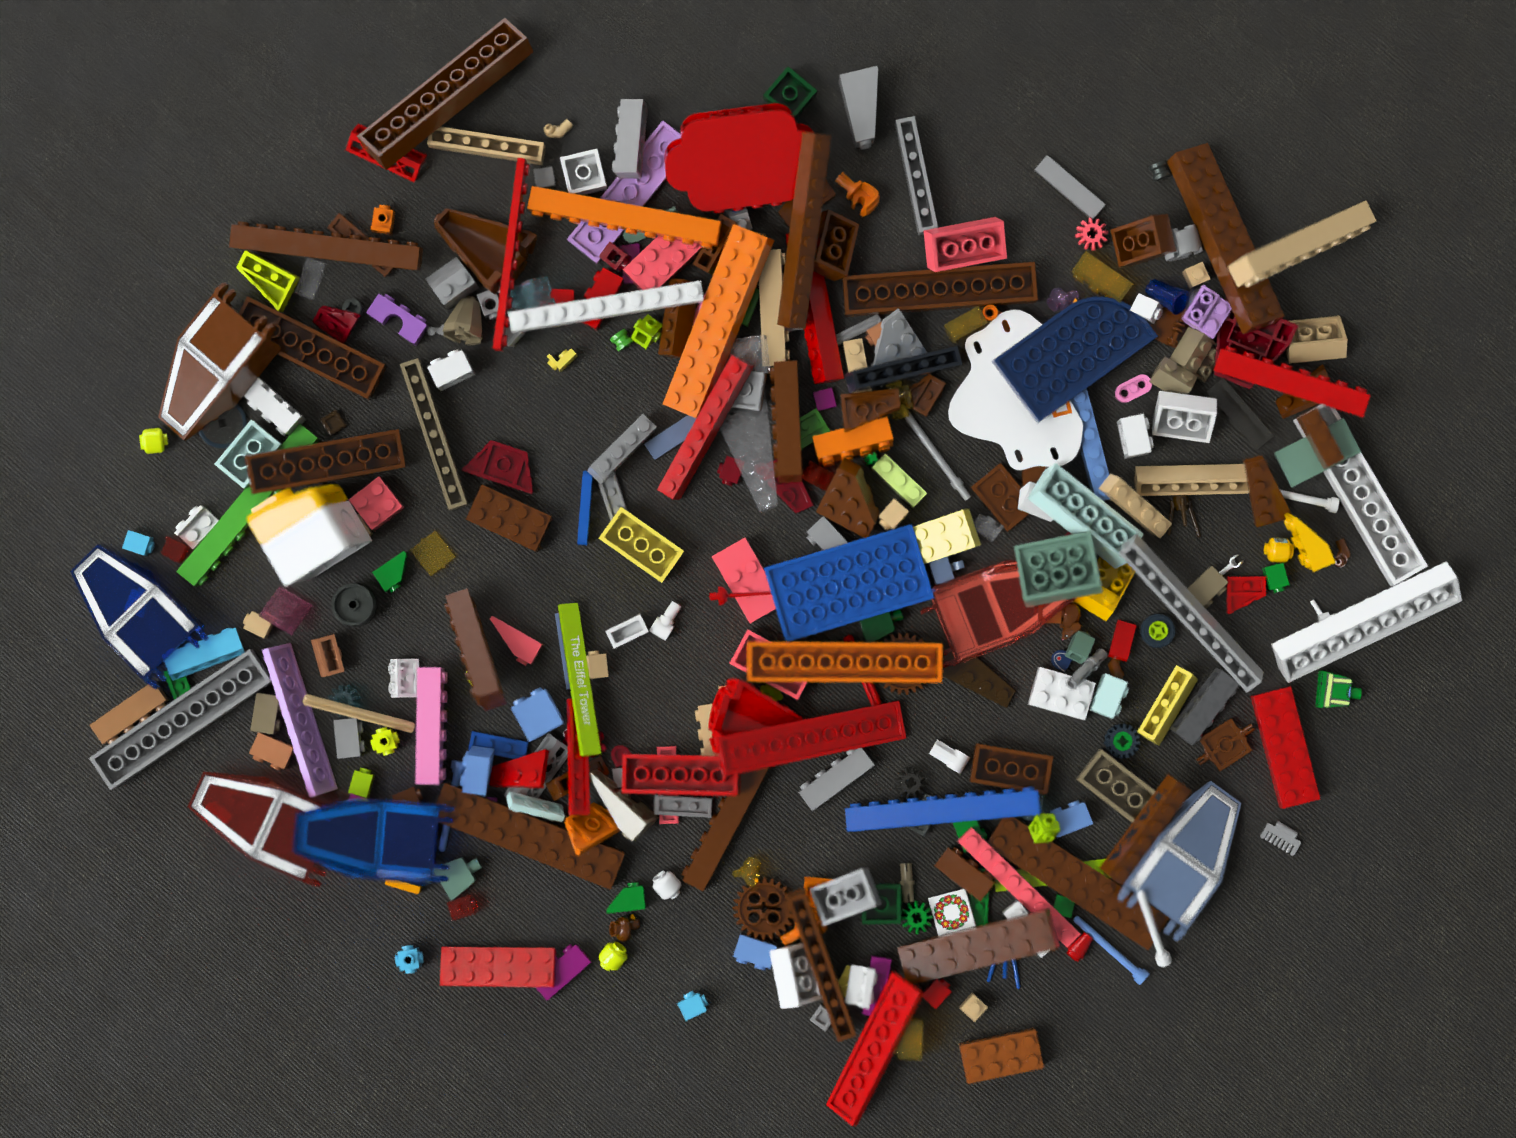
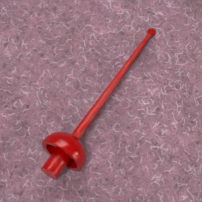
M721 586L718 587V592L709 593L710 601L718 600L719 606L724 605L728 598L771 595V592L727 593L726 589Z

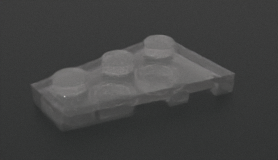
M767 335L735 339L726 364L731 355L753 365V370L770 373Z

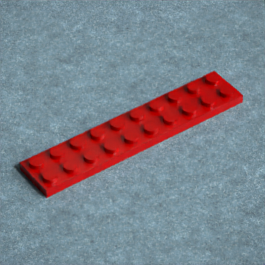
M893 701L716 737L722 775L727 776L906 739L900 702Z

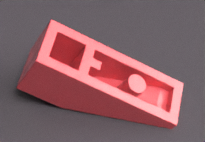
M491 616L490 620L512 653L518 657L516 661L525 666L528 663L532 665L543 644Z

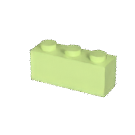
M886 454L871 468L912 508L927 494Z

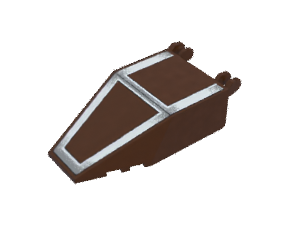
M225 282L215 289L213 295L177 339L158 418L184 441L205 428V425L212 420L218 419L219 415L225 411H230L234 408L281 349V346L270 340L276 326L273 323H269L264 328L268 321L265 316L261 317L253 326L232 308L231 302L237 292L232 289L225 294L229 288V285Z

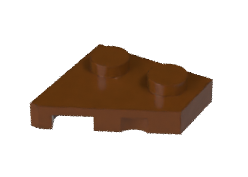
M929 374L921 379L920 382L913 384L908 390L899 395L900 403L928 417L944 390L946 383Z

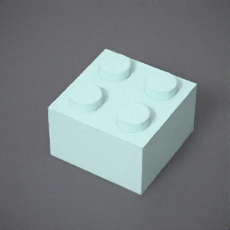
M1102 674L1088 710L1107 718L1118 716L1122 705H1119L1120 700L1126 697L1129 687H1126L1128 682L1108 674Z

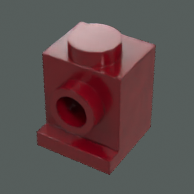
M610 241L598 256L619 272L631 262L629 260L631 256L617 244ZM620 255L621 258L617 262L616 257Z

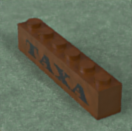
M1168 774L1102 863L1100 869L1123 885L1191 791Z

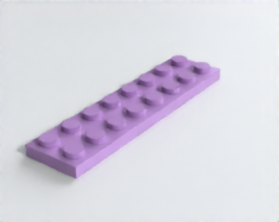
M662 121L644 143L641 179L618 178L617 176L600 199L643 207L666 179L665 150L672 141L681 138V135ZM580 222L567 238V241L597 264L601 260L598 256L609 241L614 243L624 229L618 228V231L606 229L607 226L599 225V228L588 226L587 222Z
M291 643L262 650L309 797L338 789L312 707L303 704V699L307 692Z

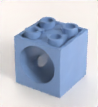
M538 688L530 693L531 697L528 699L522 697L513 702L515 706L511 707L529 742L566 723L548 689Z

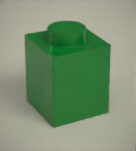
M1284 563L1262 568L1263 574L1266 576L1268 590L1273 589L1274 593L1284 591V586L1289 585Z

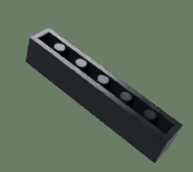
M958 346L853 370L845 374L849 393L954 369L962 365Z

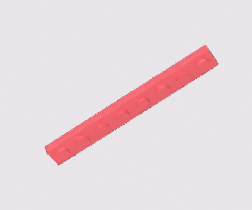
M972 827L958 839V842L1031 913L1049 908L1057 938L1066 947L1080 935V932Z

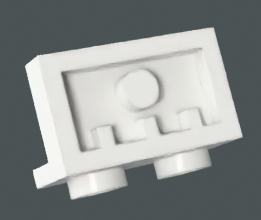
M202 505L199 507L195 506L189 512L190 517L186 521L182 520L176 526L175 534L192 549H195L219 521Z
M419 659L390 660L388 672L391 675V682L389 683L388 690L391 698L417 697V668H419Z

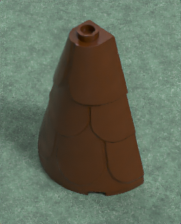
M447 208L442 213L437 214L434 219L435 229L451 250L458 254L467 268L474 273L485 288L495 295L497 292L500 293L509 226L500 222L479 218L477 215ZM522 229L521 233H518L520 250L516 252L515 259L518 260L517 270L513 272L515 281L526 267L528 254L533 253L537 241L536 234Z

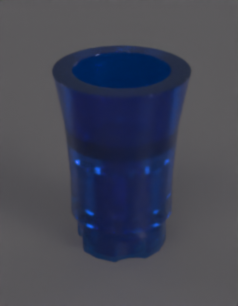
M1152 279L1146 286L1145 291L1151 299L1159 302L1175 315L1183 312L1190 297L1187 290L1177 288L1157 279Z

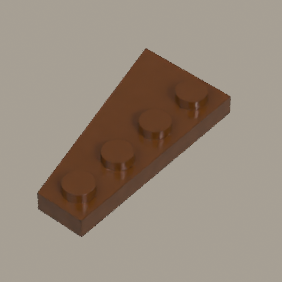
M1260 455L1243 460L1256 528L1285 520L1284 514L1287 512L1292 515L1263 456Z

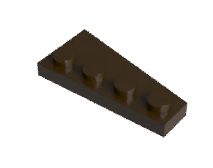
M952 643L942 663V676L1007 708L1015 690L977 657L972 656L960 661Z

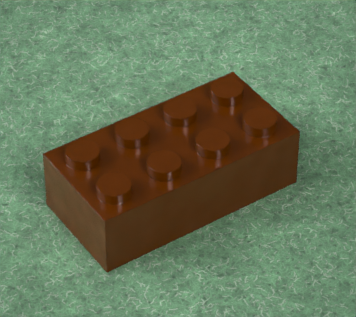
M481 485L466 518L467 521L535 552H538L553 519L548 514L484 485Z
M975 743L969 782L1015 790L1034 787V791L1038 790L1040 794L1047 795L1053 756Z

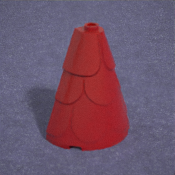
M729 679L726 681V686L720 687L711 707L708 730L712 732V738H709V742L714 753L719 754L716 737L804 719L785 705H780L768 695L762 694L745 681Z

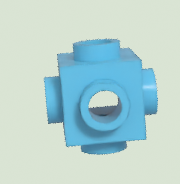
M413 945L402 946V950H399L398 955H395L396 967L400 966V971L405 970L406 974L417 972V968H420L422 966L421 963H424L423 952H420L419 947L414 948ZM407 956L411 957V963H406L405 958Z

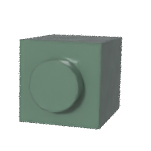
M1077 631L1070 641L1065 657L1082 664L1088 658L1095 638L1091 637L1087 632Z

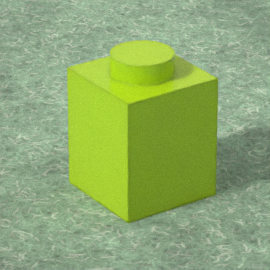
M360 767V771L354 770L348 793L368 798L375 775L371 774L372 770Z

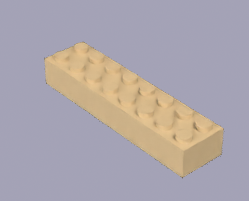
M1364 201L1254 251L1229 265L1228 269L1237 287L1244 284L1246 287H1249L1259 280H1264L1274 273L1287 269L1289 266H1294L1302 262V260L1309 259L1320 252L1329 250L1335 245L1346 242L1350 238L1353 239L1361 235L1363 232L1371 229L1370 225L1376 222V219L1367 201Z

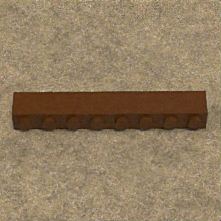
M769 767L742 772L740 795L727 796V798L722 797L718 805L721 808L718 815L713 814L709 822L712 825L709 832L704 831L700 839L703 842L700 849L695 848L690 857L693 859L691 866L686 865L681 874L684 876V882L704 891Z
M804 887L787 893L790 910L837 1041L840 1042L856 1036V1030L806 889Z

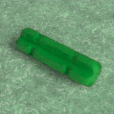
M877 453L868 454L864 458V461L867 462L865 464L867 467L874 465L878 461V458H876Z

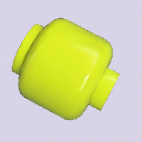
M161 428L145 429L139 435L141 450H144L147 454L161 453L164 451L165 445H168L167 434H163Z
M619 942L606 944L599 954L602 968L607 971L619 970L627 960L626 948Z

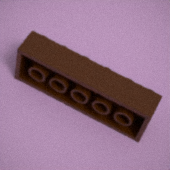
M797 361L774 362V368H770L771 384L775 383V386L771 387L772 402H775V405H772V421H776V424H772L773 440H777V443H773L774 459H778V462H774L775 478H779V483L802 482Z
M464 589L447 595V603L444 605L451 618L450 624L453 632L455 631L457 646L462 653L460 654L461 660L467 669L465 672L472 686L473 698L476 699L478 706L483 707L484 711L507 704L480 616L469 590Z

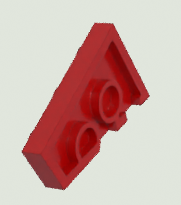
M544 749L492 766L489 785L492 787L544 788L549 750Z

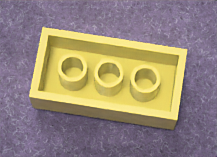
M620 507L599 537L604 543L661 583H663L684 553L682 549L622 507Z

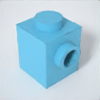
M694 991L683 995L684 999L677 1003L686 1021L707 1011L706 1006L709 1005L704 994L700 995L699 992L694 993Z

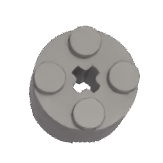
M1196 225L1186 226L1178 231V228L1172 229L1176 252L1164 256L1166 261H1175L1189 257L1192 252H1194V255L1203 252Z

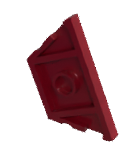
M490 440L462 468L463 472L533 494L528 452Z

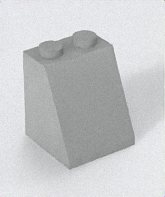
M457 257L426 278L435 294L448 310L455 306L461 298H466V296H469L479 288Z

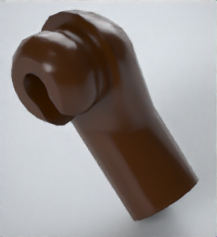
M1344 538L1335 542L1339 549L1334 559V564L1337 567L1345 566L1351 555Z
M1111 658L1108 663L1110 675L1121 680L1124 677V672L1120 667L1121 660Z

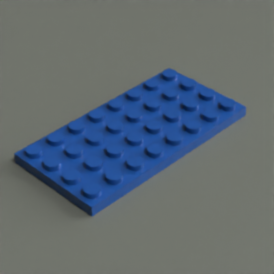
M912 524L764 568L785 642L934 598Z

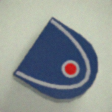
M1058 650L1052 654L1051 663L1055 668L1065 673L1072 659L1065 657L1066 651Z

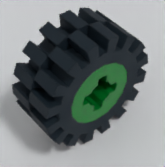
M1114 725L1105 734V748L1110 755L1116 758H1129L1139 749L1140 737L1136 729L1130 725Z

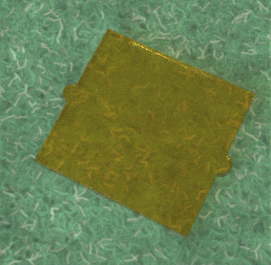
M436 531L432 532L425 539L422 538L421 542L410 550L430 576L441 568L444 569L445 565L455 558V555Z

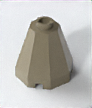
M466 296V298L460 299L444 323V337L457 343L465 340L466 345L481 344L483 335L480 303L475 297Z

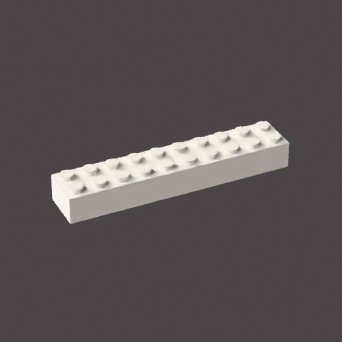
M1322 404L1315 407L1318 408L1327 426L1341 419L1335 408ZM1297 419L1293 420L1302 437H1306ZM1361 452L1323 471L1390 586L1400 583L1427 567L1422 555Z
M1445 562L1388 590H1384L1371 598H1367L1354 606H1350L1337 614L1331 615L1318 623H1314L1301 631H1297L1284 639L1278 640L1272 644L1279 670L1289 683L1461 602L1462 598L1457 576L1448 563Z

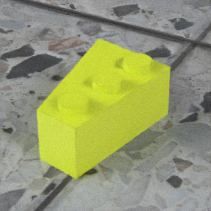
M246 250L236 267L268 299L278 312L284 311L300 277Z

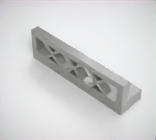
M548 733L535 750V752L544 749L549 750L547 765L552 764V768L549 772H546L544 788L509 787L504 796L507 798L509 791L539 798L547 787L546 783L552 780L567 759L568 746ZM560 747L565 749L561 756L556 757V752Z

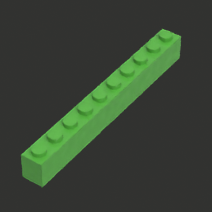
M299 424L278 450L315 444L320 439L302 424ZM248 485L176 572L193 586H202L209 578L207 576L211 570L215 571L221 564L219 560L223 555L227 556L232 551L233 543L236 540L239 542L245 535L244 530L249 525L247 516L253 513L251 510L281 492L282 489L251 494L250 485Z

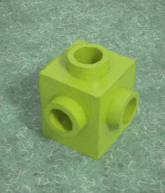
M647 314L643 320L640 318L634 325L635 330L631 339L647 349L652 342L656 343L660 339V331L663 324Z
M1054 813L1036 815L1028 827L1034 844L1052 842L1060 831V825Z

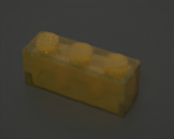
M1085 251L1071 271L1077 281L1081 283L1085 281L1089 284L1090 290L1097 294L1100 292L1105 297L1113 298L1119 303L1133 285V283L1087 251Z

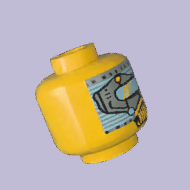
M1273 537L1264 545V554L1267 555L1270 562L1286 563L1293 557L1294 546L1287 538Z

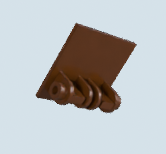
M1158 300L1163 307L1162 315L1154 324L1149 322V325L1158 335L1154 340L1176 348L1189 327L1182 320L1187 309H1180Z

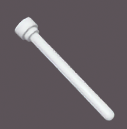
M1280 490L1285 499L1322 506L1328 512L1337 513L1339 498L1331 497L1326 500Z
M1139 891L1137 896L1157 951L1155 955L1157 965L1160 967L1168 966L1172 962L1171 955L1163 947L1146 895L1143 891Z

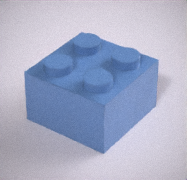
M471 746L470 750L466 751L462 767L466 768L460 779V786H463L462 792L486 795L490 787L495 749Z

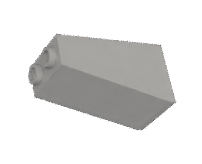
M877 66L841 74L839 77V84L855 148L860 147V150L870 148L871 144H874L878 82Z

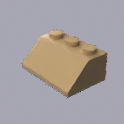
M1340 316L1289 321L1298 325L1291 344L1285 349L1289 363L1347 357V337Z

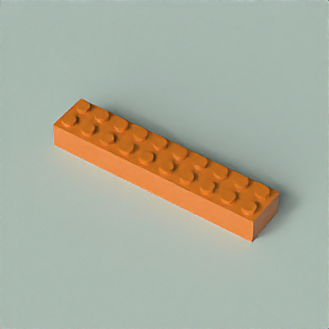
M733 224L665 396L664 405L694 418L698 417L723 372L774 243L773 239Z
M747 642L746 681L941 683L942 644Z

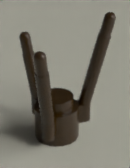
M1173 495V501H1170L1169 521L1173 523L1176 507V511H1181L1183 526L1186 527V510H1189L1197 537L1200 538L1201 534L1192 508L1191 499H1189L1188 495ZM1172 525L1168 528L1167 535L1171 534Z

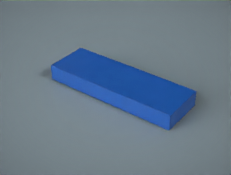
M472 731L468 750H470L471 746L495 749L494 755L516 759L527 755L529 742Z

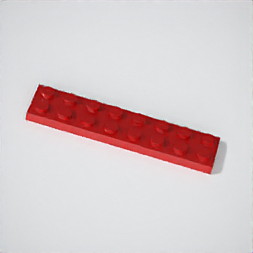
M896 972L891 973L826 1103L829 1108L851 1126L858 1125L923 995V992Z

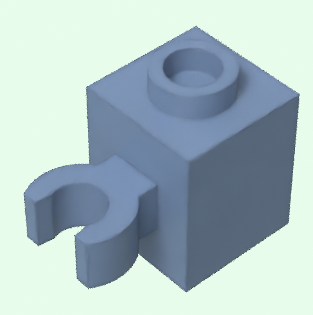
M948 557L928 563L935 585L940 584V587L951 584L950 580L954 579L952 571L965 567L963 560L950 564Z

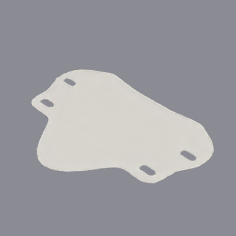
M1009 310L997 315L986 328L966 339L965 349L971 362V371L959 386L950 402L948 410L949 421L961 433L1000 444L1004 449L1009 465L1016 470L1035 466L1050 467L1055 463L1059 466L1065 465L1077 455L1081 446L1083 432L1082 420L1071 400L1069 402L1072 413L1055 418L1053 414H1050L1037 424L992 363V360L1042 325L1028 313L1021 310ZM1003 320L1008 321L1010 327L1009 332L1004 331L1002 325ZM975 341H978L981 346L982 353L980 354L974 348ZM1066 404L1057 409L1056 413L1066 411ZM1052 447L1056 448L1059 455L1057 460L1053 459L1050 452ZM1015 450H1020L1023 457L1022 462L1017 461Z

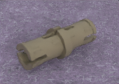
M901 863L900 885H902V902H908V896L909 902H914L913 884H915V880L912 877V863Z

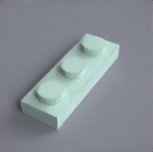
M511 791L507 795L509 809L515 812H524L532 816H539L562 822L565 817L561 804Z

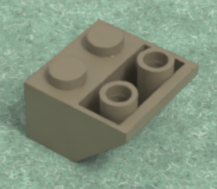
M1188 327L1171 355L1170 360L1197 375V379L1205 383L1215 366L1217 344L1205 333Z

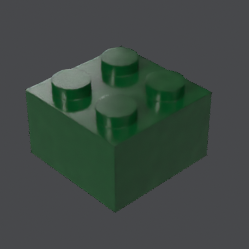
M787 66L764 93L763 100L768 104L781 103L786 105L792 111L796 120L815 98L817 90Z
M874 884L881 905L862 911V924H901V885Z

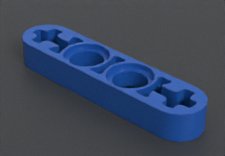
M583 470L578 545H588L593 476L587 470Z

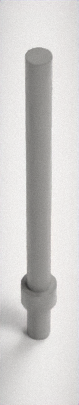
M902 404L899 410L952 482L950 484L954 490L957 489L965 501L968 500L971 495L963 486L964 482L960 477L957 478L909 410Z

